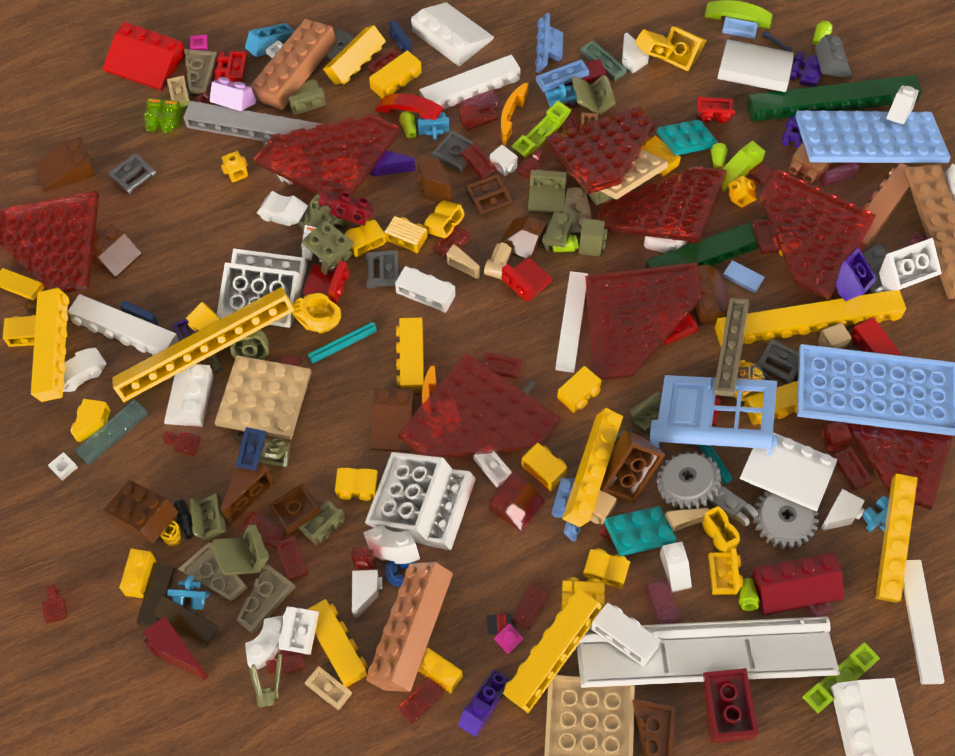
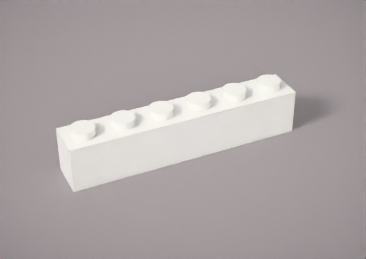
M511 54L419 89L420 96L441 105L443 109L453 107L458 103L468 101L479 95H484L487 92L519 81L520 67Z
M81 294L78 295L67 311L74 324L86 326L95 333L97 331L103 333L109 339L115 338L126 346L132 345L143 353L149 352L155 355L179 342L178 336L174 332Z

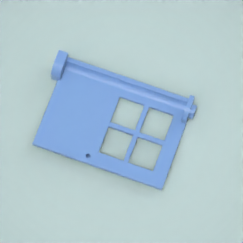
M665 375L658 420H652L650 429V443L655 447L659 448L660 442L764 448L768 449V455H772V447L777 446V435H773L777 381L737 379L735 390H738L737 404L734 407L715 405L716 395H714L716 378ZM742 391L764 392L763 408L741 407ZM714 410L735 411L734 428L712 427ZM740 412L762 413L761 430L738 429Z

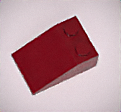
M165 616L143 631L147 637L144 642L155 657L160 655L164 661L204 680L208 678Z
M747 668L703 672L706 716L711 744L755 739L759 733Z

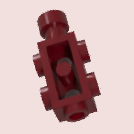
M322 191L318 201L320 206L332 207L330 215L364 226L367 219L371 220L374 212L371 209L372 204L368 203L366 198L360 197L356 199L351 197L348 192H337L334 197L329 195L328 192Z

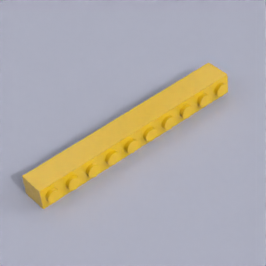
M280 287L112 377L113 388L121 400L125 402L293 312L292 303L283 287Z
M900 290L861 295L848 301H844L842 298L748 313L743 343L752 344L755 341H770L774 338H788L792 335L822 332V330L843 323L844 327L857 326L873 317L878 323L885 320L895 321L902 318L906 306ZM727 317L717 318L715 325L720 347L722 346Z

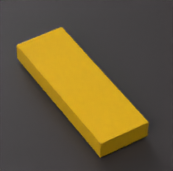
M4 268L0 270V288L34 301L37 298L38 292L45 288L43 283Z

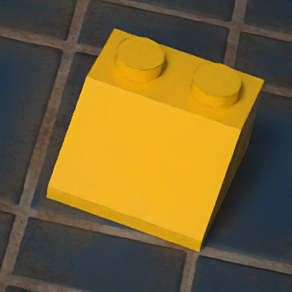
M672 26L667 40L675 46V49L669 58L664 61L689 71L699 58L707 40L684 29Z

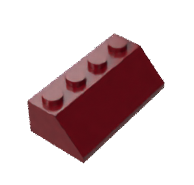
M835 552L756 567L751 576L760 599L759 604L763 616L844 599L842 570Z

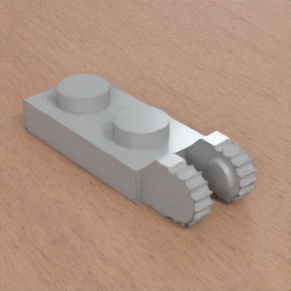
M722 485L721 489H717L718 495L712 494L713 501L707 500L714 507L718 506L723 509L728 517L733 520L735 519L744 526H747L750 521L747 516L743 515V511L754 518L758 515L754 507Z

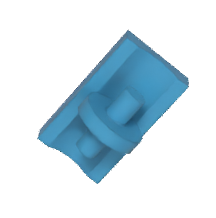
M559 83V88L545 91L550 108L557 101L568 106L574 105L575 101H577V95L572 85L565 86L564 83Z
M441 112L436 120L420 118L418 120L419 135H433V140H437V135L450 132L449 117H446L445 113Z
M882 496L875 503L881 510L879 514L872 507H869L861 515L868 523L866 529L869 532L882 522L883 524L880 528L885 531L889 499L885 496Z
M188 575L186 581H179V587H185V590L168 589L167 596H171L172 600L183 606L185 604V597H192L191 609L202 610L206 598L210 596V592L193 590V588H200L201 582L194 581V576Z

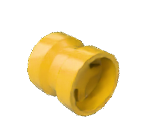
M171 521L160 535L168 546L178 545L183 538L182 531L175 521Z

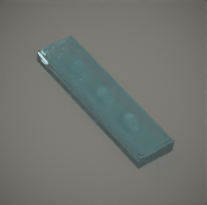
M134 399L79 446L75 453L89 466L147 416V410Z

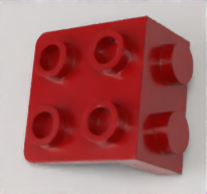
M698 97L696 119H700L701 122L718 120V123H728L735 115V110H732L733 99Z
M526 258L515 268L508 264L502 267V280L526 302H529L552 283V277L531 258Z
M339 261L334 272L330 271L327 275L321 272V265H313L302 291L303 296L321 293L337 304L339 297L343 294L344 284L348 281L350 275L347 262Z

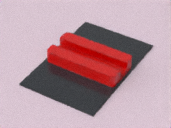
M516 614L487 615L488 635L499 634L509 623L517 631Z

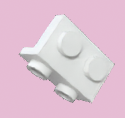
M287 606L283 615L282 632L278 639L279 649L311 655L319 612Z

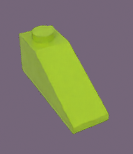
M751 141L739 150L712 181L725 192L729 189V183L738 177H745L762 164L765 150L754 141Z

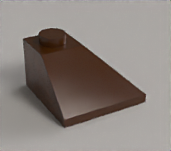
M532 216L513 219L500 243L508 244L512 248V255L524 260L526 258L532 259L542 242L543 234L546 233V222Z

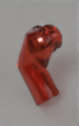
M209 92L199 93L195 98L196 102L219 105L210 102L211 93Z

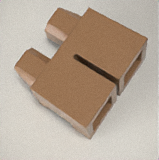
M803 142L793 155L788 171L793 175H797L798 172L803 173V180L810 184L814 180H819L822 173L827 171L831 162H809Z

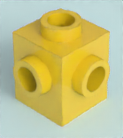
M238 151L221 157L223 161L221 165L224 175L228 174L232 183L248 177L247 161L244 156H240Z
M741 176L728 184L731 201L741 208L757 200L755 194L756 186L752 180Z

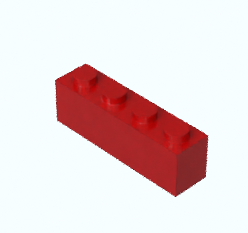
M874 317L854 327L850 336L853 343L861 351L902 356Z

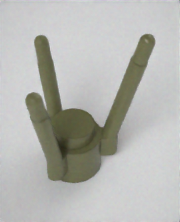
M281 653L278 654L273 691H271V687L261 688L255 664L249 669L256 692L258 707L275 705L274 699L279 698Z

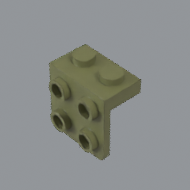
M605 75L592 84L576 76L572 77V86L577 95L576 99L581 106H585L592 112L602 115L616 104L608 77Z
M315 79L304 82L295 95L289 97V105L293 115L326 106L322 87L319 88Z
M531 170L528 210L530 212L563 213L567 172Z
M317 194L310 201L297 223L304 231L305 225L317 228L324 221H328L332 225L336 223L345 227L349 221L330 215L332 207L318 205L320 195Z
M328 221L321 223L302 242L305 247L323 261L321 272L325 275L330 271L334 272L339 261H347L352 254L353 242Z
M280 438L273 440L265 439L260 461L263 464L287 467L289 464L290 442H284Z
M248 525L241 538L214 539L211 543L223 575L260 573L269 559L268 551L264 547L261 534L258 532L256 525Z

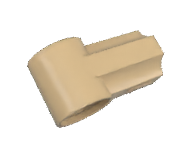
M501 242L496 245L491 259H488L486 262L485 275L502 280V267L506 265L512 249L508 244Z

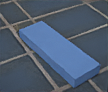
M581 59L536 76V81L542 91L545 92L559 87V83L567 84L572 82V77L574 76L578 78L588 76L589 70Z

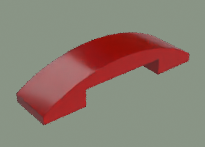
M398 93L382 98L375 110L390 114L393 109L418 112L420 118L436 120L443 107L421 96Z

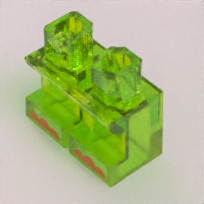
M147 98L146 113L143 114L147 131L154 132L156 127L159 126L164 133H171L173 128L178 127L183 113L179 101L164 100L163 102L162 99Z

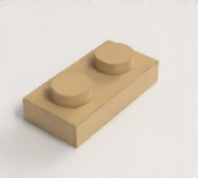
M184 76L167 79L172 102H177L172 104L173 108L177 109L188 106L190 100Z
M319 666L305 682L307 687L338 711L352 695L348 688Z

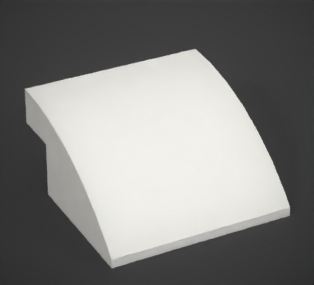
M727 39L718 79L786 92L794 52Z
M233 249L231 263H225L217 315L224 318L280 287H283L291 303H294L300 298L308 260L302 257ZM291 312L269 325L290 328L294 316Z
M392 452L365 523L374 528L383 525L386 529L393 532L409 530L416 543L451 550L476 478L470 471L452 469L442 457Z

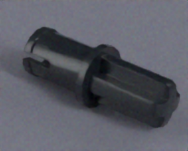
M185 500L175 501L174 507L179 512L176 522L180 525L183 539H191L192 536L195 537L192 531V516L189 515Z

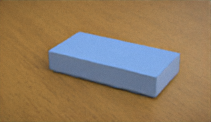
M726 17L722 33L755 39L758 23Z
M733 260L723 273L724 278L754 294L765 278Z

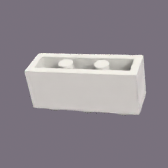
M405 266L395 282L396 293L444 313L447 312L455 298V286L450 282H443L436 279L433 275H426L415 268Z
M608 602L592 622L591 630L643 667L659 647L660 639L653 631H647L636 619L627 617L619 607L612 606Z

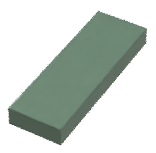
M593 40L580 48V53L589 61L601 60L607 76L615 82L626 74L627 69Z

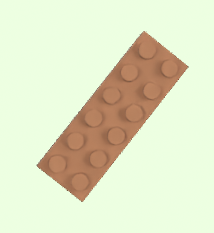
M304 19L249 86L252 88L256 102L283 110L289 102V97L295 95L337 42L332 26Z
M436 562L409 564L403 583L398 590L397 599L391 609L389 620L384 627L383 636L376 648L375 657L368 669L366 681L384 691H411L450 584L452 572Z

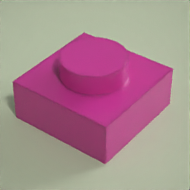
M207 34L190 36V50L208 51Z
M510 623L494 638L507 654L524 639Z

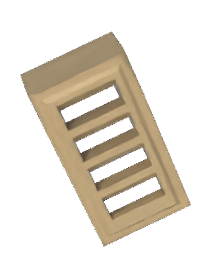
M453 244L447 252V264L479 279L480 266Z
M709 509L668 511L665 513V517L674 532L702 522L705 512L709 511Z

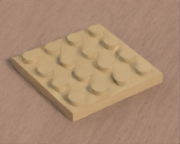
M617 137L568 166L567 174L617 200L668 168V161Z
M236 356L215 425L245 431V428L249 427L264 430L268 436L292 440L310 379L311 369Z
M556 675L548 686L544 756H633L634 707L632 700H634L635 685L581 687L580 677Z

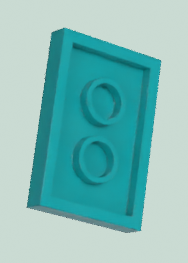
M699 119L658 127L656 132L675 156L710 149L714 144L718 143Z
M660 506L608 517L604 521L619 556L673 544L677 540Z

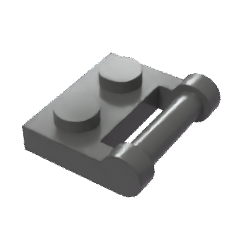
M137 153L108 173L109 177L128 196L150 177L153 178L157 175L154 169ZM143 170L146 171L144 174H142V175H141L140 177H138L136 180H134L133 182H131L129 185L127 184L128 181H130L131 179H133L135 176H137V175H138L139 173H141Z
M398 251L366 253L365 260L367 261L368 276L366 287L374 289L381 286H395V282L399 277ZM376 260H380V278H375Z
M771 339L757 365L762 370L789 384L793 382L798 372L799 352ZM766 360L791 371L790 374L765 363Z

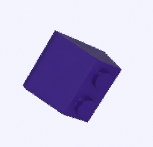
M859 247L855 248L842 262L837 279V291L844 301L864 294L877 279Z

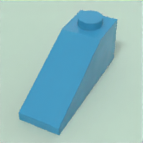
M286 23L249 30L245 49L255 57L267 55L266 49L277 40L282 44L285 43L295 30Z

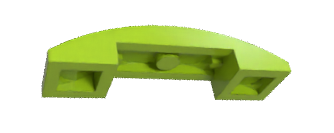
M732 0L709 2L705 12L706 18L721 20V16L754 21L758 23V27L770 29L773 15L759 6Z
M557 101L546 112L547 116L526 136L522 135L511 148L524 158L529 156L555 134L570 114L571 109Z
M864 642L838 666L839 675L826 676L809 690L803 698L817 714L820 713L834 700L830 687L836 683L856 681L880 658Z

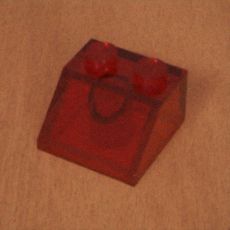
M512 471L489 500V510L522 532L545 503V500L529 481Z

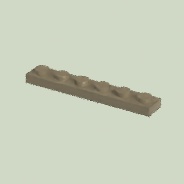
M730 298L714 395L733 397L735 395L749 299Z

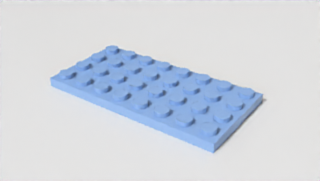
M805 110L797 111L795 115L809 162L949 163L951 158L932 112H911L904 124L888 120L889 112Z
M801 344L799 347L797 417L955 436V362Z

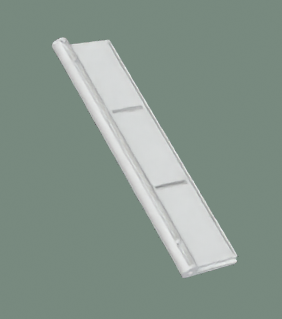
M828 616L641 625L647 631H653L660 639L658 649L644 667L591 630L592 627H590L577 645L581 687L704 682L703 672L747 668L748 679L831 676L840 674L829 634L830 621Z

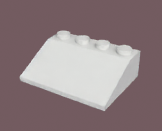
M447 2L424 8L411 18L412 32L459 67L494 39V36Z
M773 432V435H777V446L772 447V455H768V449L753 448L740 479L817 512L837 459Z
M894 678L856 680L836 683L830 687L846 756H914Z

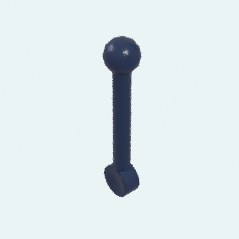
M765 31L763 33V36L765 38L768 37L773 42H775L783 49H785V51L792 52V47L785 46L777 39L769 35L768 31Z

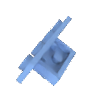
M549 13L541 17L537 23L538 34L536 38L538 40L536 47L537 59L535 61L537 73H540L548 65V57L559 62L563 55V32L550 26Z
M561 478L551 513L555 518L563 517L575 478ZM566 521L564 534L571 541H576L581 527Z

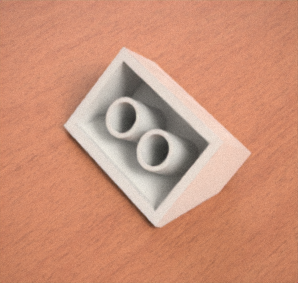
M933 238L886 254L879 272L883 291L900 290L942 274Z
M194 364L174 376L164 420L165 424L203 427L214 377L210 365Z

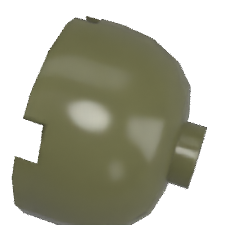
M259 329L231 344V355L235 359L236 356L265 360V357L269 354L268 338Z

